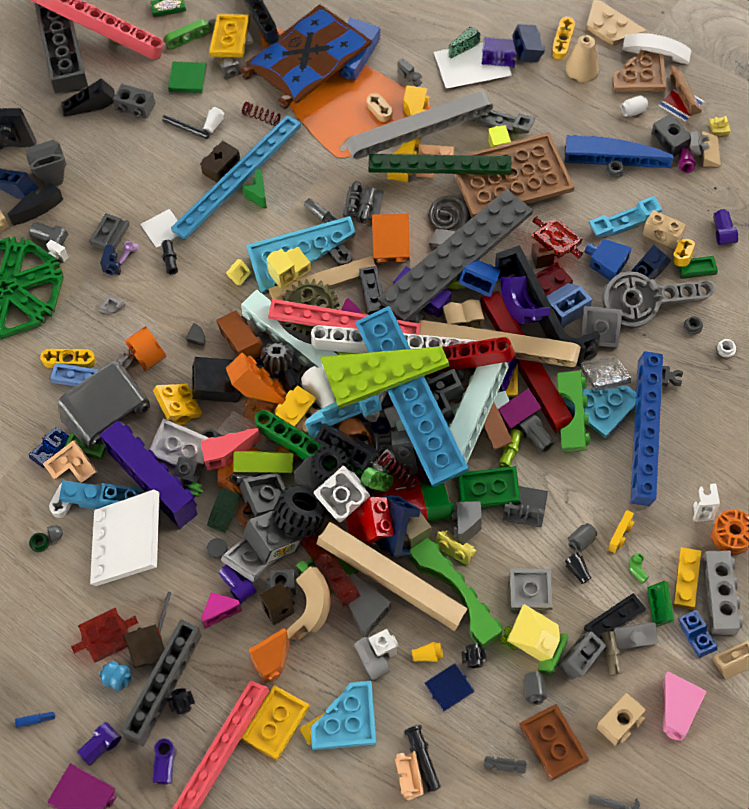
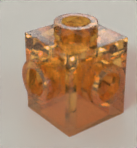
M248 398L244 405L245 410L242 417L255 423L257 412L267 410L273 413L272 408L274 405L268 401ZM263 420L260 423L265 424L266 420Z

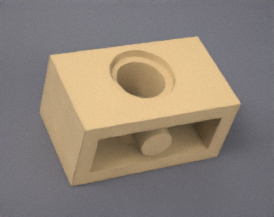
M653 210L645 222L643 236L675 250L678 242L684 236L686 224Z
M626 693L598 722L596 729L615 746L620 741L624 743L631 736L629 731L634 726L638 728L644 722L645 718L643 716L646 709ZM619 717H624V718H626L627 721H628V724H626V725L620 724V723L618 722L617 718H619Z

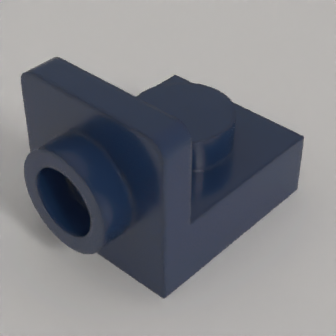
M106 244L100 261L102 270L109 275H120L121 269L117 262V253H115L114 246Z

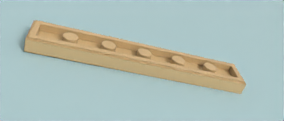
M369 256L299 278L282 290L278 285L268 288L271 299L283 300L282 296H288L286 290H293L292 284L298 287V281L305 284V279L309 283L315 279L316 284L321 280L323 286L328 284L329 289L359 280L360 268L373 267L376 264L373 257Z

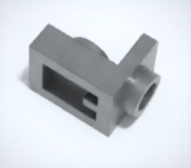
M235 57L218 60L225 79L241 75L239 62L236 61Z

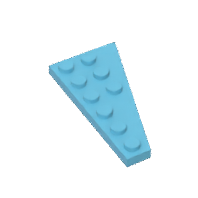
M351 216L246 245L260 292L265 294L269 291L268 288L277 286V283L268 271L266 258L271 252L282 248L286 253L289 249L299 247L307 259L313 263L331 249L336 248L339 244L356 235Z

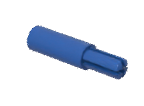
M50 712L15 718L16 728L55 719V713Z

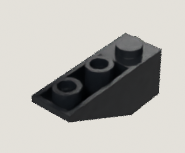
M99 79L61 102L63 116L67 117L108 107L114 103V88L103 79Z

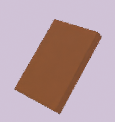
M557 704L519 723L520 728L551 781L589 761Z

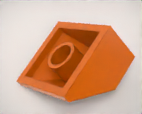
M285 628L249 649L252 663L265 683L275 681L283 673L290 646Z

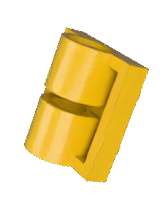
M188 384L156 385L153 392L167 421L172 420L173 423L182 426L191 419L200 418L202 415L196 399H192V392Z

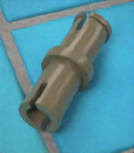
M614 631L601 634L603 643L606 645L604 657L607 658L610 676L623 673L619 659L621 653L617 649Z

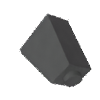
M354 573L349 578L345 577L341 582V597L363 638L368 637L391 610V602Z

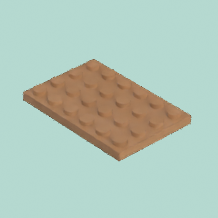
M549 132L465 154L511 156V175L454 174L472 218L506 189L525 204L574 192L575 188Z

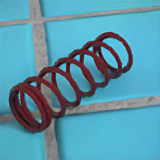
M245 102L242 106L243 115L249 114V117L254 116L255 119L265 120L266 123L270 122L274 126L280 121V113L275 116L274 124H272L271 120L274 117V111L267 122L266 118L269 114V109L266 110L264 119L261 120V115L264 111L263 107L260 109L259 117L256 118L258 105L254 109L253 116L250 115L253 104Z
M389 452L384 453L379 458L378 464L384 468L393 459L394 463L389 466L387 472H390L395 464H399V468L392 473L391 477H394L403 468L404 472L397 477L396 481H399L405 473H408V477L402 481L401 486L405 485L410 477H413L406 490L411 491L414 489L418 479H415L413 475L410 476V472L405 471V467H400L401 464L396 462L395 458H391Z

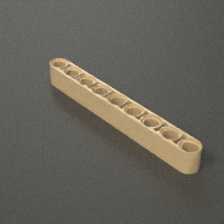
M426 320L418 321L421 324L419 335L476 341L506 337L511 341L516 359L575 367L581 348L578 344Z

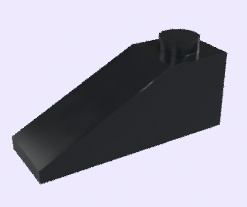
M325 423L322 424L314 441L324 447L325 445H334L346 453L349 462L363 471L372 467L380 452L365 442Z

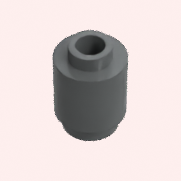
M586 523L568 537V545L575 552H583L595 541L598 533L591 524Z
M537 671L526 673L523 680L526 701L532 705L542 704L547 699L544 677Z

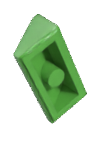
M567 633L559 634L560 641L553 657L541 661L538 672L549 677L553 676L568 642L569 636Z

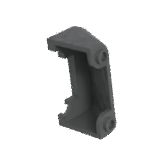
M118 361L109 363L69 390L58 401L61 422L89 450L100 445L103 442L100 434L132 410L137 415L143 414L150 408L148 398Z

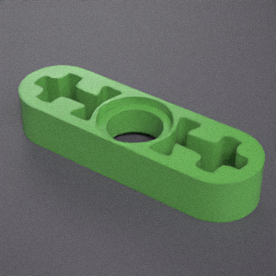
M201 19L166 34L163 41L168 49H175L207 35L210 32V26L206 20Z
M369 467L362 474L360 482L371 489L387 492L394 482V477H391L386 472Z

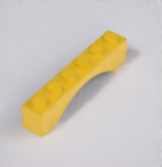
M407 85L403 102V110L407 117L426 111L424 108L425 106L428 107L430 96H427L426 88ZM420 138L404 143L392 154H417L415 148H419ZM387 173L388 180L408 183L409 176H413V173Z

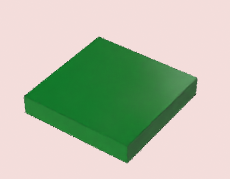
M173 61L168 85L169 92L203 93L206 63Z

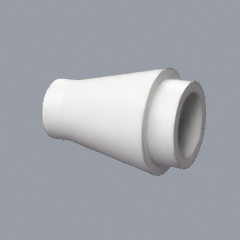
M212 107L208 111L203 130L212 134L224 120V112L219 108Z

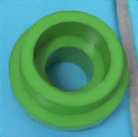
M190 481V484L185 483V490L189 489L196 497H199L200 493L204 491L198 483Z

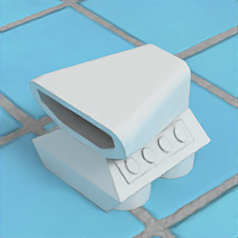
M344 465L314 491L318 500L340 523L370 497V494L365 489L366 486L360 482V479L354 472H350Z

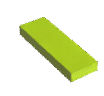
M234 451L233 472L292 473V452Z

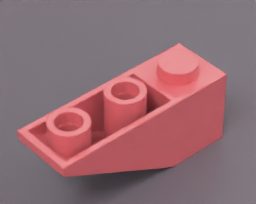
M249 428L242 432L228 433L225 436L211 437L200 441L207 470L228 466L233 462L234 451H247L261 441L259 429Z

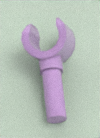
M131 241L125 242V251L118 263L122 265L130 252H136L138 250L137 244H133Z

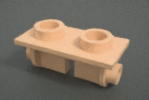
M412 752L406 756L404 753L397 754L395 763L398 774H402V777L399 778L401 794L404 795V798H407V801L423 795L416 753Z

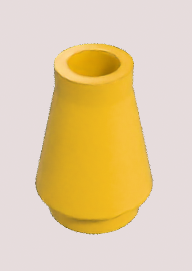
M434 641L413 649L412 656L414 662H439V659H443L441 643H435Z

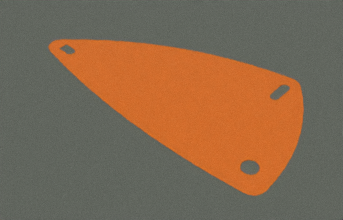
M277 28L279 36L285 32V30ZM259 31L262 47L264 48L268 45V43H266L261 32ZM366 65L356 81L340 76V70H338L296 104L292 101L289 105L310 133L338 158L352 156L348 148L345 151L339 149L347 138L407 117L403 112L406 88ZM379 94L392 108V119L390 121H379L368 109L367 97L369 95ZM431 105L425 106L424 110L431 109Z

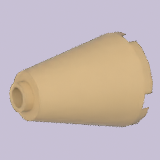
M588 35L581 36L578 39L566 63V73L569 78L577 79V82L583 83L594 80L600 71L595 40Z

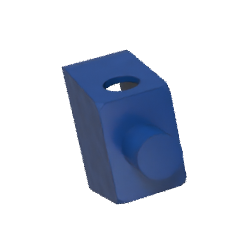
M603 239L598 247L589 243L584 253L592 256L590 267L610 281L620 274L630 258L632 248Z
M476 260L464 267L459 284L491 297L500 270L491 264Z

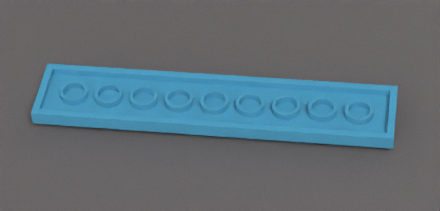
M390 306L355 322L369 353L410 349ZM420 377L387 390L432 487L434 488L468 472L469 468L425 377Z

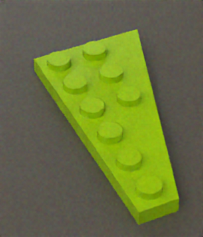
M442 346L320 357L339 409L449 366Z

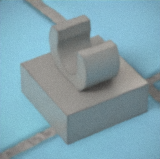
M698 131L691 132V147L694 156H701L702 149L707 150L710 148L709 143H704L709 141V136H700Z

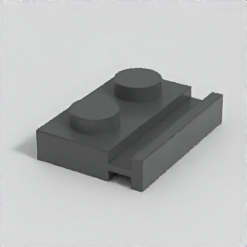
M105 213L89 240L90 245L104 250L106 244L113 245L114 250H116L130 225L129 221H124L119 217Z

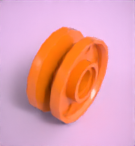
M729 509L722 512L716 518L711 535L715 546L719 550L731 551V555H739L749 549V515L746 512L738 509ZM730 530H736L738 535L732 534Z

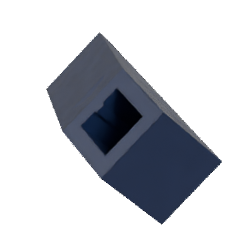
M653 245L631 271L641 273L650 280H654L672 260ZM633 293L626 294L631 299L635 296Z

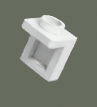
M387 629L369 638V642L377 656L387 653L389 658L397 655L398 643L394 635L390 636Z

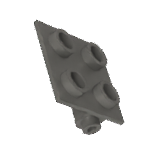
M355 181L349 186L343 212L345 217L357 218L359 204L363 200L366 188H362L359 181ZM377 190L373 201L374 207L370 211L368 219L372 220V215L380 214L384 190Z
M519 486L521 504L511 505V502L505 504L503 521L542 528L548 491Z

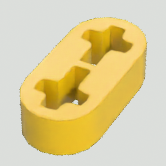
M683 239L678 242L673 258L675 265L681 267L689 265L694 254V241Z

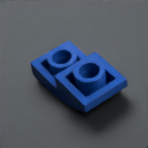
M697 610L678 618L684 634L699 658L717 651L718 645L707 631V624Z

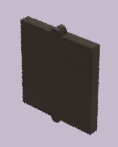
M156 624L145 628L138 627L135 631L123 634L135 668L147 664L153 665L154 662L159 660L165 649Z

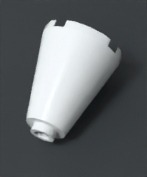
M321 364L322 367H311L301 378L302 387L317 398L315 403L321 409L336 402L323 364Z

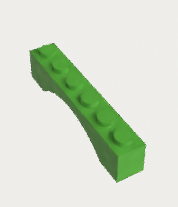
M427 537L410 549L409 559L421 574L441 580L459 596L467 608L470 637L476 644L481 645V649H486L502 637V624L498 619L492 618L487 605L480 603L475 590L472 587L468 588L464 583L465 579L460 572L456 573L452 568V562L447 556L443 557L440 553V547L435 541L431 542Z

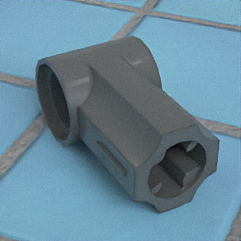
M33 222L29 232L30 237L46 242V244L52 240L61 246L68 237V232L62 227L55 226L53 228L39 222Z
M535 414L530 415L517 424V429L522 432L525 439L528 438L540 453L547 452L554 445L555 441L543 429L540 419Z

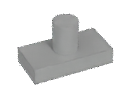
M655 622L613 628L618 650L658 643Z

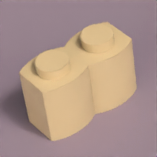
M469 299L463 303L450 302L443 306V317L446 324L472 328L484 326V316L479 300Z

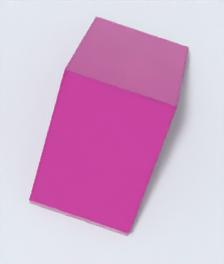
M211 592L201 617L204 628L206 629L241 612V605L236 599Z

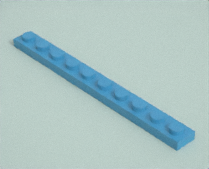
M286 115L171 227L172 232L186 240L255 173V170H258L301 128V123Z

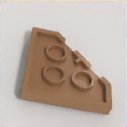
M641 50L638 56L633 57L620 71L617 70L613 74L614 92L666 91L663 54Z

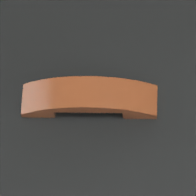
M493 402L483 426L496 451L513 442Z

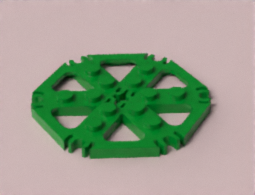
M7 237L0 240V251H5L0 268V340L41 326V323L46 322L42 316L47 314L51 317V311L55 312L64 279L61 269L56 270L60 268V264L55 257L29 239L25 242V239L22 238L19 243H16L15 237ZM28 253L36 255L45 262V264L20 272L24 257ZM46 283L53 284L50 300L46 303H43L26 291ZM4 285H7L6 290L3 289ZM11 304L30 317L29 321L13 328H6L5 323Z

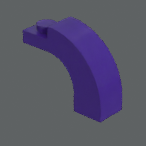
M526 276L500 278L505 306L517 322L521 324L540 322L543 319L542 316L550 315L549 307H537L531 302L527 292Z

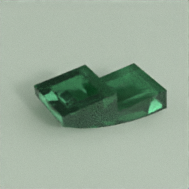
M221 487L210 513L207 526L226 533L234 516L232 513L241 497L240 494Z

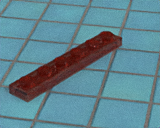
M319 532L309 538L305 536L301 541L302 546L322 573L342 606L344 607L361 596L360 592L336 557L317 544L318 537L320 536Z

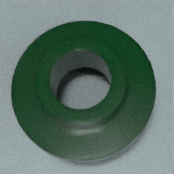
M35 533L29 540V546L34 552L45 551L50 543L48 536L44 533ZM39 541H43L41 545L37 546Z

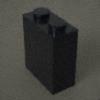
M195 357L192 364V399L238 402L239 397L243 394L232 385L226 367L234 360Z

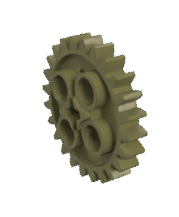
M305 279V284L298 281V287L292 284L293 290H286L288 296H282L284 301L318 307L321 304H327L325 308L336 310L340 306L339 302H337V295H334V290H329L328 284L323 286L321 280L318 284H316L315 279L311 283ZM307 294H313L309 299H305ZM291 322L284 323L286 327H290L304 335H308V333L311 335V331L315 327Z

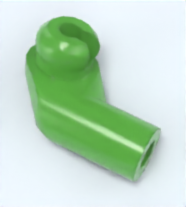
M637 552L630 558L629 570L643 584L649 576L642 570L644 556Z

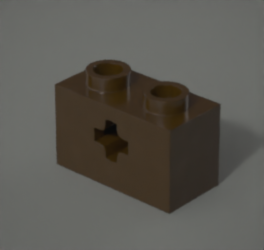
M222 140L207 157L202 159L200 163L202 174L217 183L241 160L239 150Z
M281 582L259 595L263 610L273 626L294 614L293 606L295 602L292 599L294 596L288 587L284 588Z

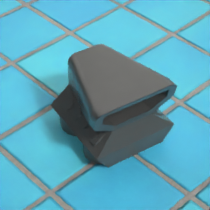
M50 140L28 147L26 157L33 176H37L45 185L49 182L54 186L62 184L67 164L60 143Z

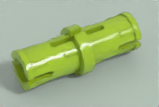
M513 429L510 434L513 443L503 447L504 451L498 463L501 467H511L512 460L518 453V445L523 434L517 429Z

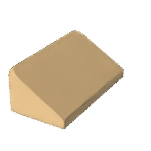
M702 131L701 136H709V141L704 143H709L710 146L707 150L702 149L703 167H721L718 137Z
M749 640L712 657L724 679L731 678L749 669Z

